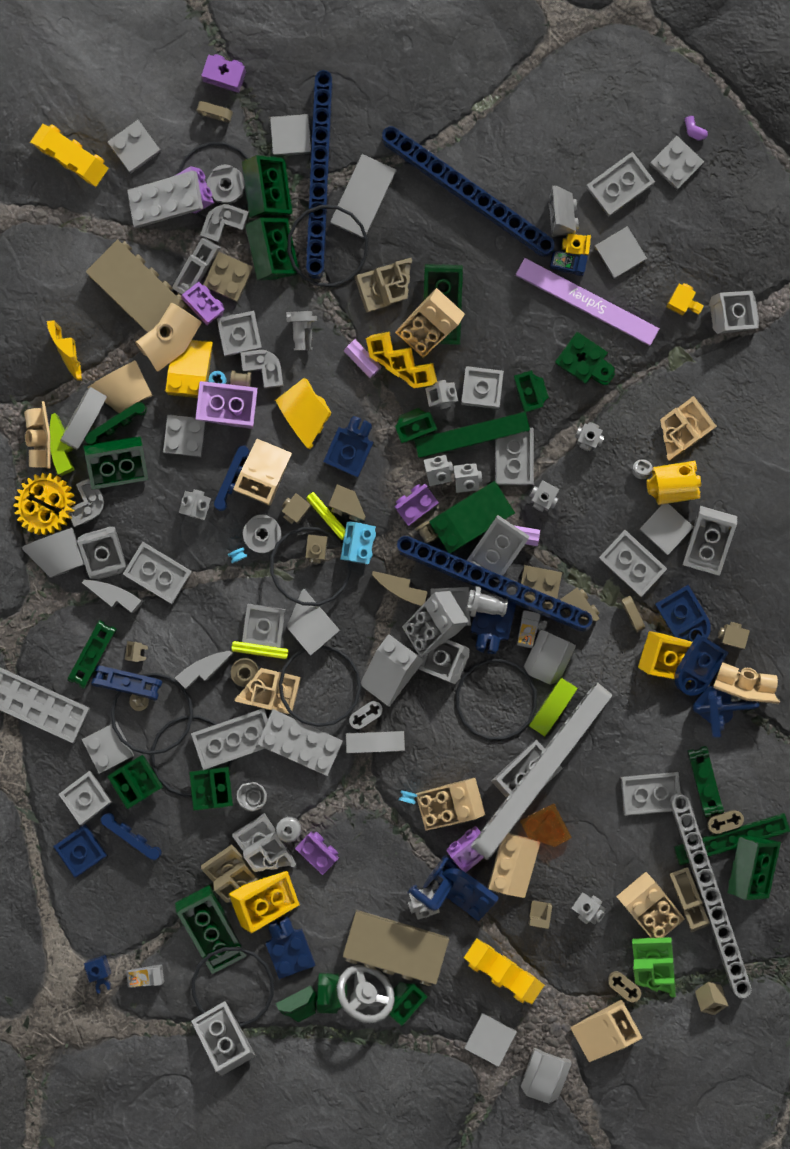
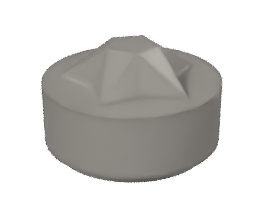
M647 460L636 461L633 465L634 476L639 479L650 477L652 473L651 463Z

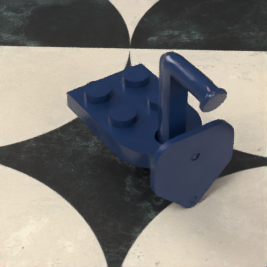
M710 686L706 688L693 704V711L712 724L713 737H721V731H724V724L731 721L733 711L756 709L760 706V702L748 700L732 701L731 694Z
M444 855L422 886L425 889L433 879L438 882L439 886L431 899L419 891L417 885L407 892L432 911L438 910L447 897L477 921L499 899L497 895L469 874L458 869L456 863L446 855ZM444 865L449 868L445 871L441 870Z

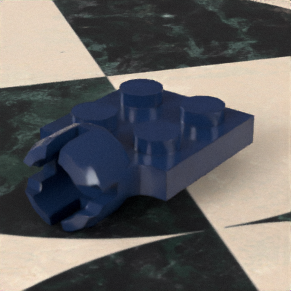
M353 416L345 429L338 427L323 462L359 477L374 442L368 439L372 424L364 420L359 430L358 427L362 419Z
M508 601L504 617L498 614L476 612L471 632L477 634L476 649L484 653L486 643H489L487 653L496 654L500 641L509 639L516 607L515 603Z
M288 917L280 918L281 928L277 919L269 923L272 939L266 941L267 949L279 979L315 966L314 958L302 928L295 930Z

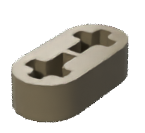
M203 101L199 102L196 110L197 113L223 122H230L233 112L227 108Z
M631 596L622 599L621 603L635 632L644 630V622Z
M727 811L710 817L707 821V828L716 834L740 827L744 822V817L739 811ZM732 814L739 816L737 824L734 822L727 823V820L732 818ZM715 819L718 822L724 821V824L718 826V830L711 827Z
M618 971L609 974L608 983L613 990L629 1002H636L640 999L641 990L634 982ZM620 976V981L624 985L622 987L619 984L613 985L614 981L612 978ZM628 987L631 990L635 988L637 995L635 997H628L629 993L625 988Z

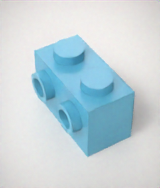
M347 522L340 560L369 564L372 558L373 541L376 537V526Z

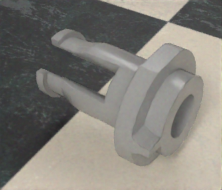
M312 311L286 312L287 322H293L294 350H313V347H311L312 321H317V316H312Z
M476 586L475 590L469 591L466 610L470 611L469 616L475 617L476 612L498 614L504 617L508 599L503 600L480 593L481 587Z

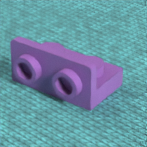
M197 282L181 296L183 301L206 325L223 315V304L218 299H215L211 295L210 290L200 282Z
M418 484L411 490L412 494L408 497L403 495L396 501L395 509L408 526L439 504L426 484L423 486Z
M477 826L467 830L460 839L454 841L446 850L464 872H467L484 858L471 847L474 840L481 833Z
M311 831L295 849L323 875L339 859L337 856L338 852L331 845L327 847L323 843L324 838L318 832L313 833Z

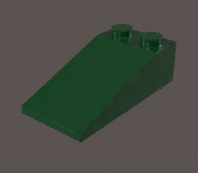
M425 264L424 300L437 288L462 311L463 265ZM461 321L439 344L460 345Z
M494 481L429 522L449 554H452L485 533L497 515L507 519L515 514V512Z
M210 885L175 903L176 913L203 959L209 953L223 947L242 948ZM223 951L211 956L205 963L210 972L214 974L245 958L246 954L241 951Z

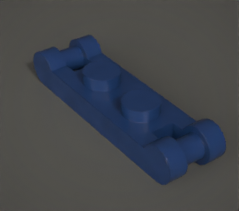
M246 446L238 448L215 499L214 506L219 511L226 510V499L229 494L232 495L236 476L239 477L243 468L241 465L250 454Z
M98 665L95 671L97 673L96 677L93 678L91 684L100 688L104 687L157 700L159 696L157 692L161 688L163 681ZM104 675H108L107 680H103ZM147 684L151 685L150 690H145Z
M107 813L101 817V823L148 858L155 860L161 856L162 851L159 847H151L146 843L147 839L142 835L137 834L136 836L130 832L132 829L125 823L119 824L115 821V816L112 813Z

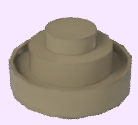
M239 659L232 665L231 678L238 686L246 687L259 671L258 666L251 659Z

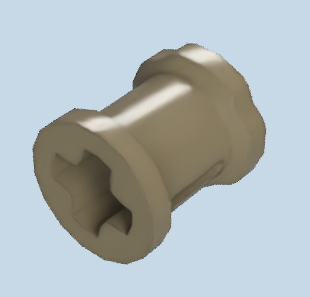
M232 371L230 385L250 387L251 373L241 374Z
M429 521L415 528L416 532L420 533L425 544L439 537L434 533Z

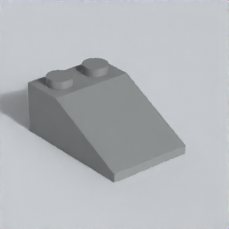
M552 186L548 199L552 237H561L575 234L576 229H579L578 218H575L574 211H577V201L573 199V193L558 186Z
M700 506L683 565L720 576L737 525V516Z
M388 634L369 664L361 680V686L390 707L424 660Z
M535 740L496 775L491 782L507 798L545 748ZM560 765L546 784L563 769Z
M225 1001L191 1020L216 1072L221 1076L255 1057L246 1036Z

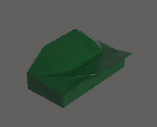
M532 370L513 376L524 412L527 413L542 408L543 403L549 398L543 378L534 375Z
M419 408L399 415L398 423L395 425L401 444L411 442L437 430L431 413L424 412Z
M319 973L317 1013L337 1014L338 1010L343 1008L338 999V974ZM345 984L344 989L347 998V985Z
M399 982L393 989L394 1004L389 1015L402 1026L428 996L414 983L406 984Z
M308 986L277 1002L276 1005L284 1016L300 1022L316 1014L318 996L313 988Z

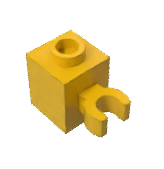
M679 283L666 307L683 316L687 309L699 315L704 305L692 300L696 292L693 291L690 285L685 283L681 285Z

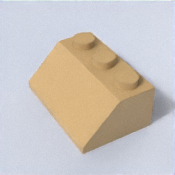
M508 833L499 845L488 889L525 898L541 842Z

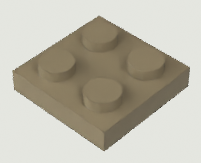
M218 251L203 285L215 293L238 302L253 271V267Z
M524 565L521 584L557 599L562 572ZM529 594L524 599L526 602L532 603L535 597ZM545 602L542 607L552 609L553 605L550 602Z

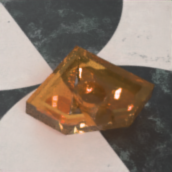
M554 803L520 820L529 839L556 847L572 838Z

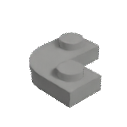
M227 204L217 206L208 213L200 236L219 242L225 224L243 230L249 212Z
M267 350L240 352L243 372L262 370L264 388L284 386L281 364L274 354Z
M90 479L76 484L84 502L71 507L75 510L74 512H69L74 527L95 519L103 510L104 498L100 488L91 490Z

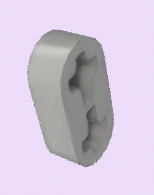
M377 701L369 702L350 716V725L355 729L363 728L382 714V705ZM370 705H378L377 715L372 713L368 716L366 714L371 709ZM364 714L366 716L361 721L362 725L353 724L355 715L360 717Z

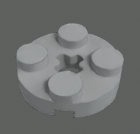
M220 165L214 168L208 177L207 187L211 190V197L216 202L231 204L243 196L245 182L239 170L230 165ZM224 180H227L228 183L231 182L228 189L221 187L224 184Z
M268 515L254 516L246 523L243 529L244 542L251 550L257 553L271 552L282 537L279 524ZM261 529H264L265 532H268V535L265 536L264 539H261L260 536H257V533H259Z

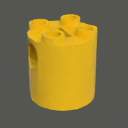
M690 461L653 467L652 478L646 481L648 494L656 499L658 505L700 499L699 487H701V479L695 473L697 472L696 462Z

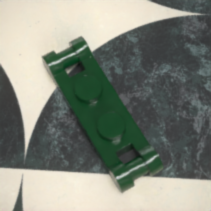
M142 402L135 403L89 432L85 436V441L89 445L98 444L99 439L102 437L113 435L116 432V428L121 425L122 427L129 425L132 422L131 419L135 416H144L147 413V407Z
M102 620L98 621L67 681L77 683L82 689L87 687L91 676L117 631L115 627L105 625V622ZM101 631L106 634L104 639L98 636ZM79 671L85 673L83 678L78 676Z
M702 746L695 751L694 749L687 750L705 818L710 817L714 813H724L707 746ZM703 757L704 762L697 763L696 758ZM714 800L715 805L709 807L707 801Z

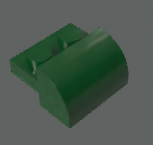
M144 755L137 757L107 776L127 809L163 788Z
M229 767L189 772L193 811L233 806Z

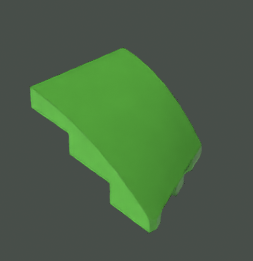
M632 939L635 984L648 987L656 992L661 990L669 993L671 997H676L672 939Z

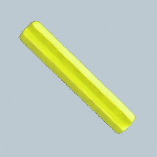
M314 492L310 493L306 500L337 536L344 540L345 528Z
M236 641L232 643L231 649L233 652L287 659L288 649Z

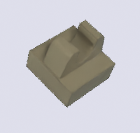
M127 641L125 660L145 661L146 657L141 656L140 653L142 649L148 650V647L142 643Z

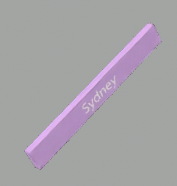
M524 258L516 273L517 277L648 346L652 344L659 330L658 327Z

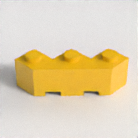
M42 124L30 143L42 153L55 159L64 168L73 171L85 182L96 187L109 169L103 164L105 161L95 154L93 156L84 150L83 146L73 139L71 141L60 134L61 131L55 126L51 125L49 127Z
M390 332L375 334L366 338L370 358L376 362L378 361L391 373L406 381L411 387L431 386L437 382L434 364L415 366L412 348L393 350Z
M477 938L464 956L469 962L468 966L476 972L481 970L487 973L492 978L491 982L500 988L503 985L515 993L514 998L521 1003L526 1001L533 1004L545 986L532 974L524 971L516 963L504 955L502 956L494 948Z

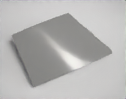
M73 528L47 536L22 547L23 551L50 578L85 565Z
M305 589L301 591L298 600L302 602H315ZM296 603L287 625L290 632L310 655L315 653L340 631L320 606H303Z
M265 813L232 833L233 838L243 850L245 860L254 872L264 871L265 869L273 870L284 866H296L291 853L285 843L278 838L276 829Z

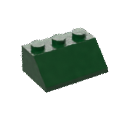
M255 155L242 161L249 217L272 218L293 214L285 158Z
M259 218L245 225L257 280H274L298 274L292 267L287 253L288 234L290 232L288 218ZM291 237V254L294 259L295 265L299 269L293 239Z
M141 436L84 446L91 490L148 480Z
M753 836L739 837L727 893L744 900L769 898L781 842Z

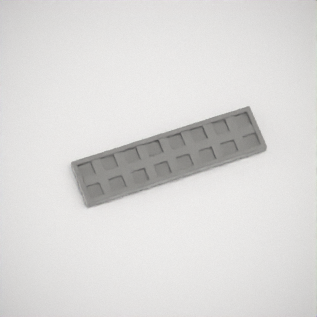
M0 667V710L64 740L75 743L90 708Z

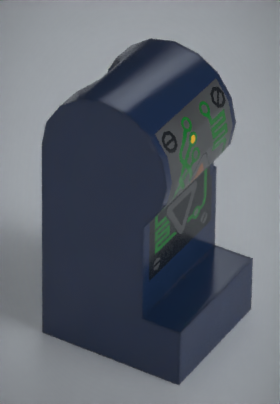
M553 251L550 268L584 276L588 256Z

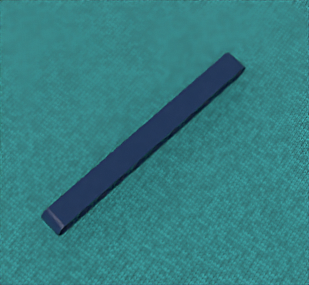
M325 70L319 71L315 76L309 209L320 205H327L333 83L331 74ZM322 78L329 80L325 85L319 83ZM321 97H326L328 101L326 103H320L318 102V99ZM324 115L327 117V120L319 122L317 118ZM319 134L326 135V139L323 141L317 140L316 137ZM318 153H324L326 155L321 160L315 157ZM318 171H322L325 174L322 178L315 177V173ZM316 190L324 192L321 197L314 196ZM321 209L323 213L320 216H315L313 212L309 213L306 267L308 275L313 279H319L324 274L327 209ZM315 227H319L322 229V232L319 235H315L312 233V230ZM314 246L321 247V251L318 254L311 252ZM313 265L321 267L316 273L312 272L310 268Z
M389 126L383 130L382 141L388 149L538 255L547 257L552 253L554 241L550 236L397 128ZM388 134H393L396 136V138L392 141H389L386 139V136ZM403 145H409L411 147V150L405 152L401 149V147ZM425 156L427 160L420 163L417 161V157ZM438 166L442 169V172L436 174L432 171V168ZM454 177L458 182L452 185L447 180ZM466 188H470L473 191V193L471 195H465L463 193V190ZM485 199L489 204L487 206H480L478 201ZM496 210H501L504 213V215L502 217H496L494 215V212ZM511 221H517L519 223V227L511 228L509 223ZM532 232L535 238L527 239L525 233ZM548 243L550 245V249L543 250L540 247V244Z
M403 536L397 542L398 551L402 556L472 586H479L484 591L503 599H508L510 602L579 631H587L592 625L593 619L591 614L578 607L409 536ZM404 543L411 544L409 550H403L401 546ZM422 550H427L429 552V555L425 558H421L419 556V552ZM443 557L447 561L444 565H438L436 560ZM456 565L464 567V570L460 573L455 572L453 569ZM474 572H479L482 577L479 580H474L471 578V575ZM494 579L500 583L495 588L489 585V582ZM514 587L517 589V593L509 595L506 592L507 589ZM526 595H533L535 600L532 603L526 602L524 599ZM545 602H550L553 608L545 610L542 605ZM566 609L570 611L571 615L568 618H563L560 612ZM581 617H586L589 623L583 626L579 624L578 620Z

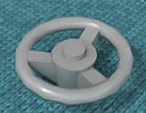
M354 965L347 968L339 978L337 985L338 999L343 1009L352 1018L364 1023H376L385 1019L392 1011L394 1004L393 987L389 979L379 969H370L364 965ZM364 972L374 975L382 982L387 997L378 995L376 988L371 983L365 981ZM352 974H355L354 992L350 996L349 1004L345 996L344 987L347 979ZM367 1006H385L380 1013L373 1016L364 1015L355 1010H362Z

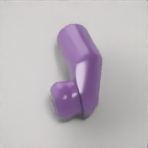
M694 116L684 118L687 134L696 140L707 138V130L695 125Z

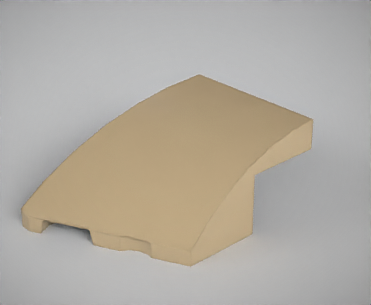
M136 360L88 386V389L92 387L107 396L104 402L118 413H121L137 402L153 396Z
M694 396L660 419L667 459L670 461L717 427Z
M261 668L235 698L236 702L269 710L274 709L278 712L289 714L280 697L279 680L281 672ZM285 674L282 683L284 699L293 711L301 677Z

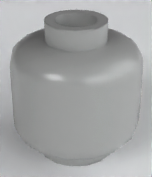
M293 817L282 818L276 826V834L281 841L293 842L301 834V824Z

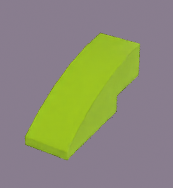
M54 413L51 415L50 420L51 455L58 475L63 476L75 470L67 454L74 449L60 441L65 429L59 416Z
M560 678L529 727L546 736L578 688Z

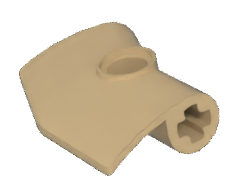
M170 303L159 324H156L154 329L135 343L140 351L149 358L155 370L160 371L186 350L200 327L201 321L181 307ZM162 327H166L167 329V335L165 337H162L160 335V329Z
M42 402V408H33L24 412L27 426L25 442L28 447H34V449L29 450V467L51 468L50 429L45 402Z
M722 663L713 688L748 701L780 703L775 695L778 684L776 675L757 673L751 668H744L741 672H738L739 668Z

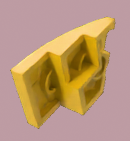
M47 321L50 335L66 367L77 381L82 380L81 366L76 355L75 340L73 338L62 339L61 327L55 321Z
M303 378L275 401L297 436L308 449H311L316 435L321 433L324 423L331 415V411L324 398L316 395L309 381Z

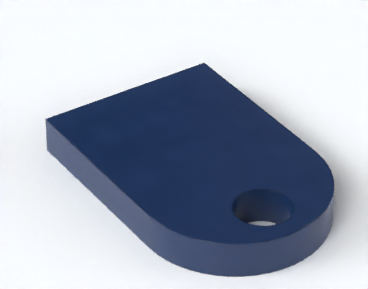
M689 585L655 604L674 637L693 642L691 633L694 630H698L701 636L706 639L708 638L711 630L710 621Z
M697 634L676 669L674 679L677 688L691 696L702 693L711 683L729 652ZM691 680L690 687L685 688L686 682Z

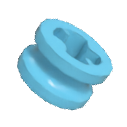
M214 371L210 374L209 382L215 383L213 380L214 376L220 375L221 384H226V377L221 371Z
M244 548L237 549L228 554L232 558L231 563L247 557V554L243 553Z
M401 790L402 796L399 797V800L412 804L416 803L414 799L418 796L417 794Z

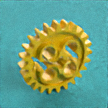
M42 473L41 478L35 474L34 480L27 478L29 484L22 483L24 489H18L17 491L20 493V496L14 497L19 501L14 504V507L19 508V510L14 512L20 516L17 520L21 523L23 522L22 527L28 528L29 532H34L37 535H40L41 532L43 535H47L48 531L55 534V528L61 531V524L67 526L65 519H72L69 512L75 511L70 508V505L75 504L74 501L70 500V498L74 497V494L68 493L72 488L66 486L67 482L61 480L60 477L56 476L54 478V475L49 473L48 477L47 474ZM43 488L44 491L42 495L39 496V490ZM30 493L35 495L34 497L55 508L62 509L59 512V516L54 513L55 511L42 504L28 500L27 498L30 497ZM59 496V501L55 504L54 500ZM34 504L35 508L30 513V507ZM50 513V518L46 521L45 517Z

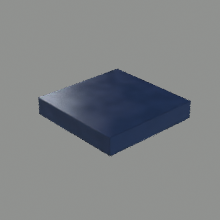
M86 824L53 846L74 878L108 856Z

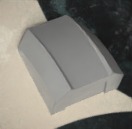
M753 291L724 292L711 297L709 306L713 323L712 328L717 334L759 329L758 311Z
M107 527L78 537L77 543L89 578L103 579L120 574L127 568L115 527Z
M540 630L524 664V668L528 675L548 684L557 683L562 677L576 645Z
M447 640L421 659L424 662L418 669L456 684L469 658V648Z
M533 1048L521 1084V1088L526 1096L546 1103L557 1100L567 1078L571 1060Z

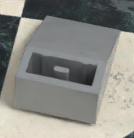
M444 591L435 592L402 628L418 655L422 658L456 635L469 621L452 593Z

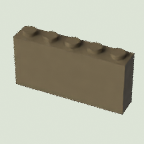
M117 239L86 271L88 276L147 333L154 329L156 324H159L170 303L186 311L188 308L179 293L175 295L171 291L173 288L166 281L162 283L157 278L159 274L152 267L148 269L144 265L146 263L140 255L134 256L130 252L132 248L125 241L121 243ZM166 327L160 329V335L167 330Z
M356 910L343 957L346 958L347 962L357 964L358 961L365 963L364 966L367 968H382L384 973L390 975L399 973L402 974L401 977L404 979H419L421 984L431 986L437 983L449 937Z

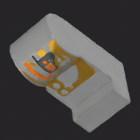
M522 611L517 646L533 648L540 619L539 613Z
M162 964L126 971L128 987L156 986L164 983Z

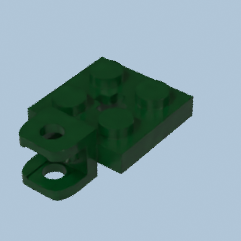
M579 332L575 333L555 361L556 365L584 384H587L592 377L599 384L607 386L615 376L614 367L604 360L608 352ZM585 354L586 361L578 362L577 355Z

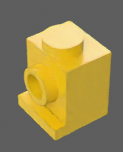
M568 234L567 238H563L562 250H565L567 254L588 256L591 235ZM573 242H579L580 246L575 247Z

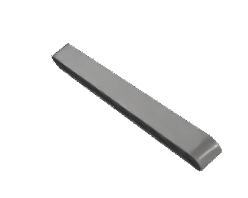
M598 682L588 691L472 843L471 847L485 859H488L611 698L612 694Z
M676 793L670 798V806L731 989L738 997L746 998L751 993V985L690 801L683 794ZM678 798L684 799V805L681 808L675 806V801ZM686 816L690 817V824L682 826L681 820ZM696 835V842L691 845L688 844V837ZM699 853L702 854V861L695 863L694 856ZM703 872H708L709 874L706 881H700V875ZM711 890L714 891V898L706 899V893ZM715 909L721 910V915L718 918L712 917V912ZM721 928H727V933L724 936H719L718 931ZM732 946L733 952L729 955L724 954L725 948ZM739 965L738 972L731 973V967ZM740 983H744L745 989L740 992L737 991V986Z

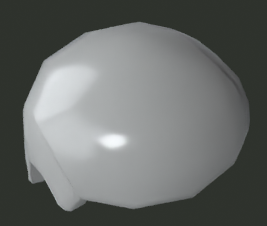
M256 782L242 784L237 791V801L244 810L257 811L266 804L267 793L264 787Z

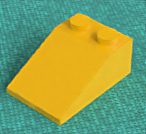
M191 340L186 350L170 362L166 383V393L168 395L198 398L200 381L208 382L213 342Z
M649 631L638 668L649 675L674 679L676 669L692 642Z
M287 871L245 884L229 893L240 926L250 933L257 931L300 905Z

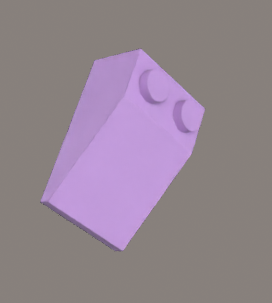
M200 381L196 420L253 429L257 388Z

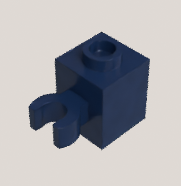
M106 955L87 960L84 963L89 983L97 981L95 986L97 993L101 992V984H105L107 990H110L111 983L105 978L111 974Z

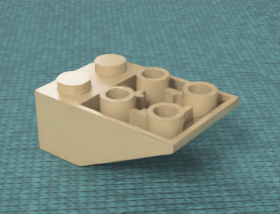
M436 288L395 333L424 358L459 325L465 314Z
M256 439L233 490L271 506L292 453Z
M475 778L416 793L426 831L474 820L485 815Z
M647 872L616 896L650 938H663L685 920Z
M622 1000L570 1027L589 1062L623 1049L642 1039Z

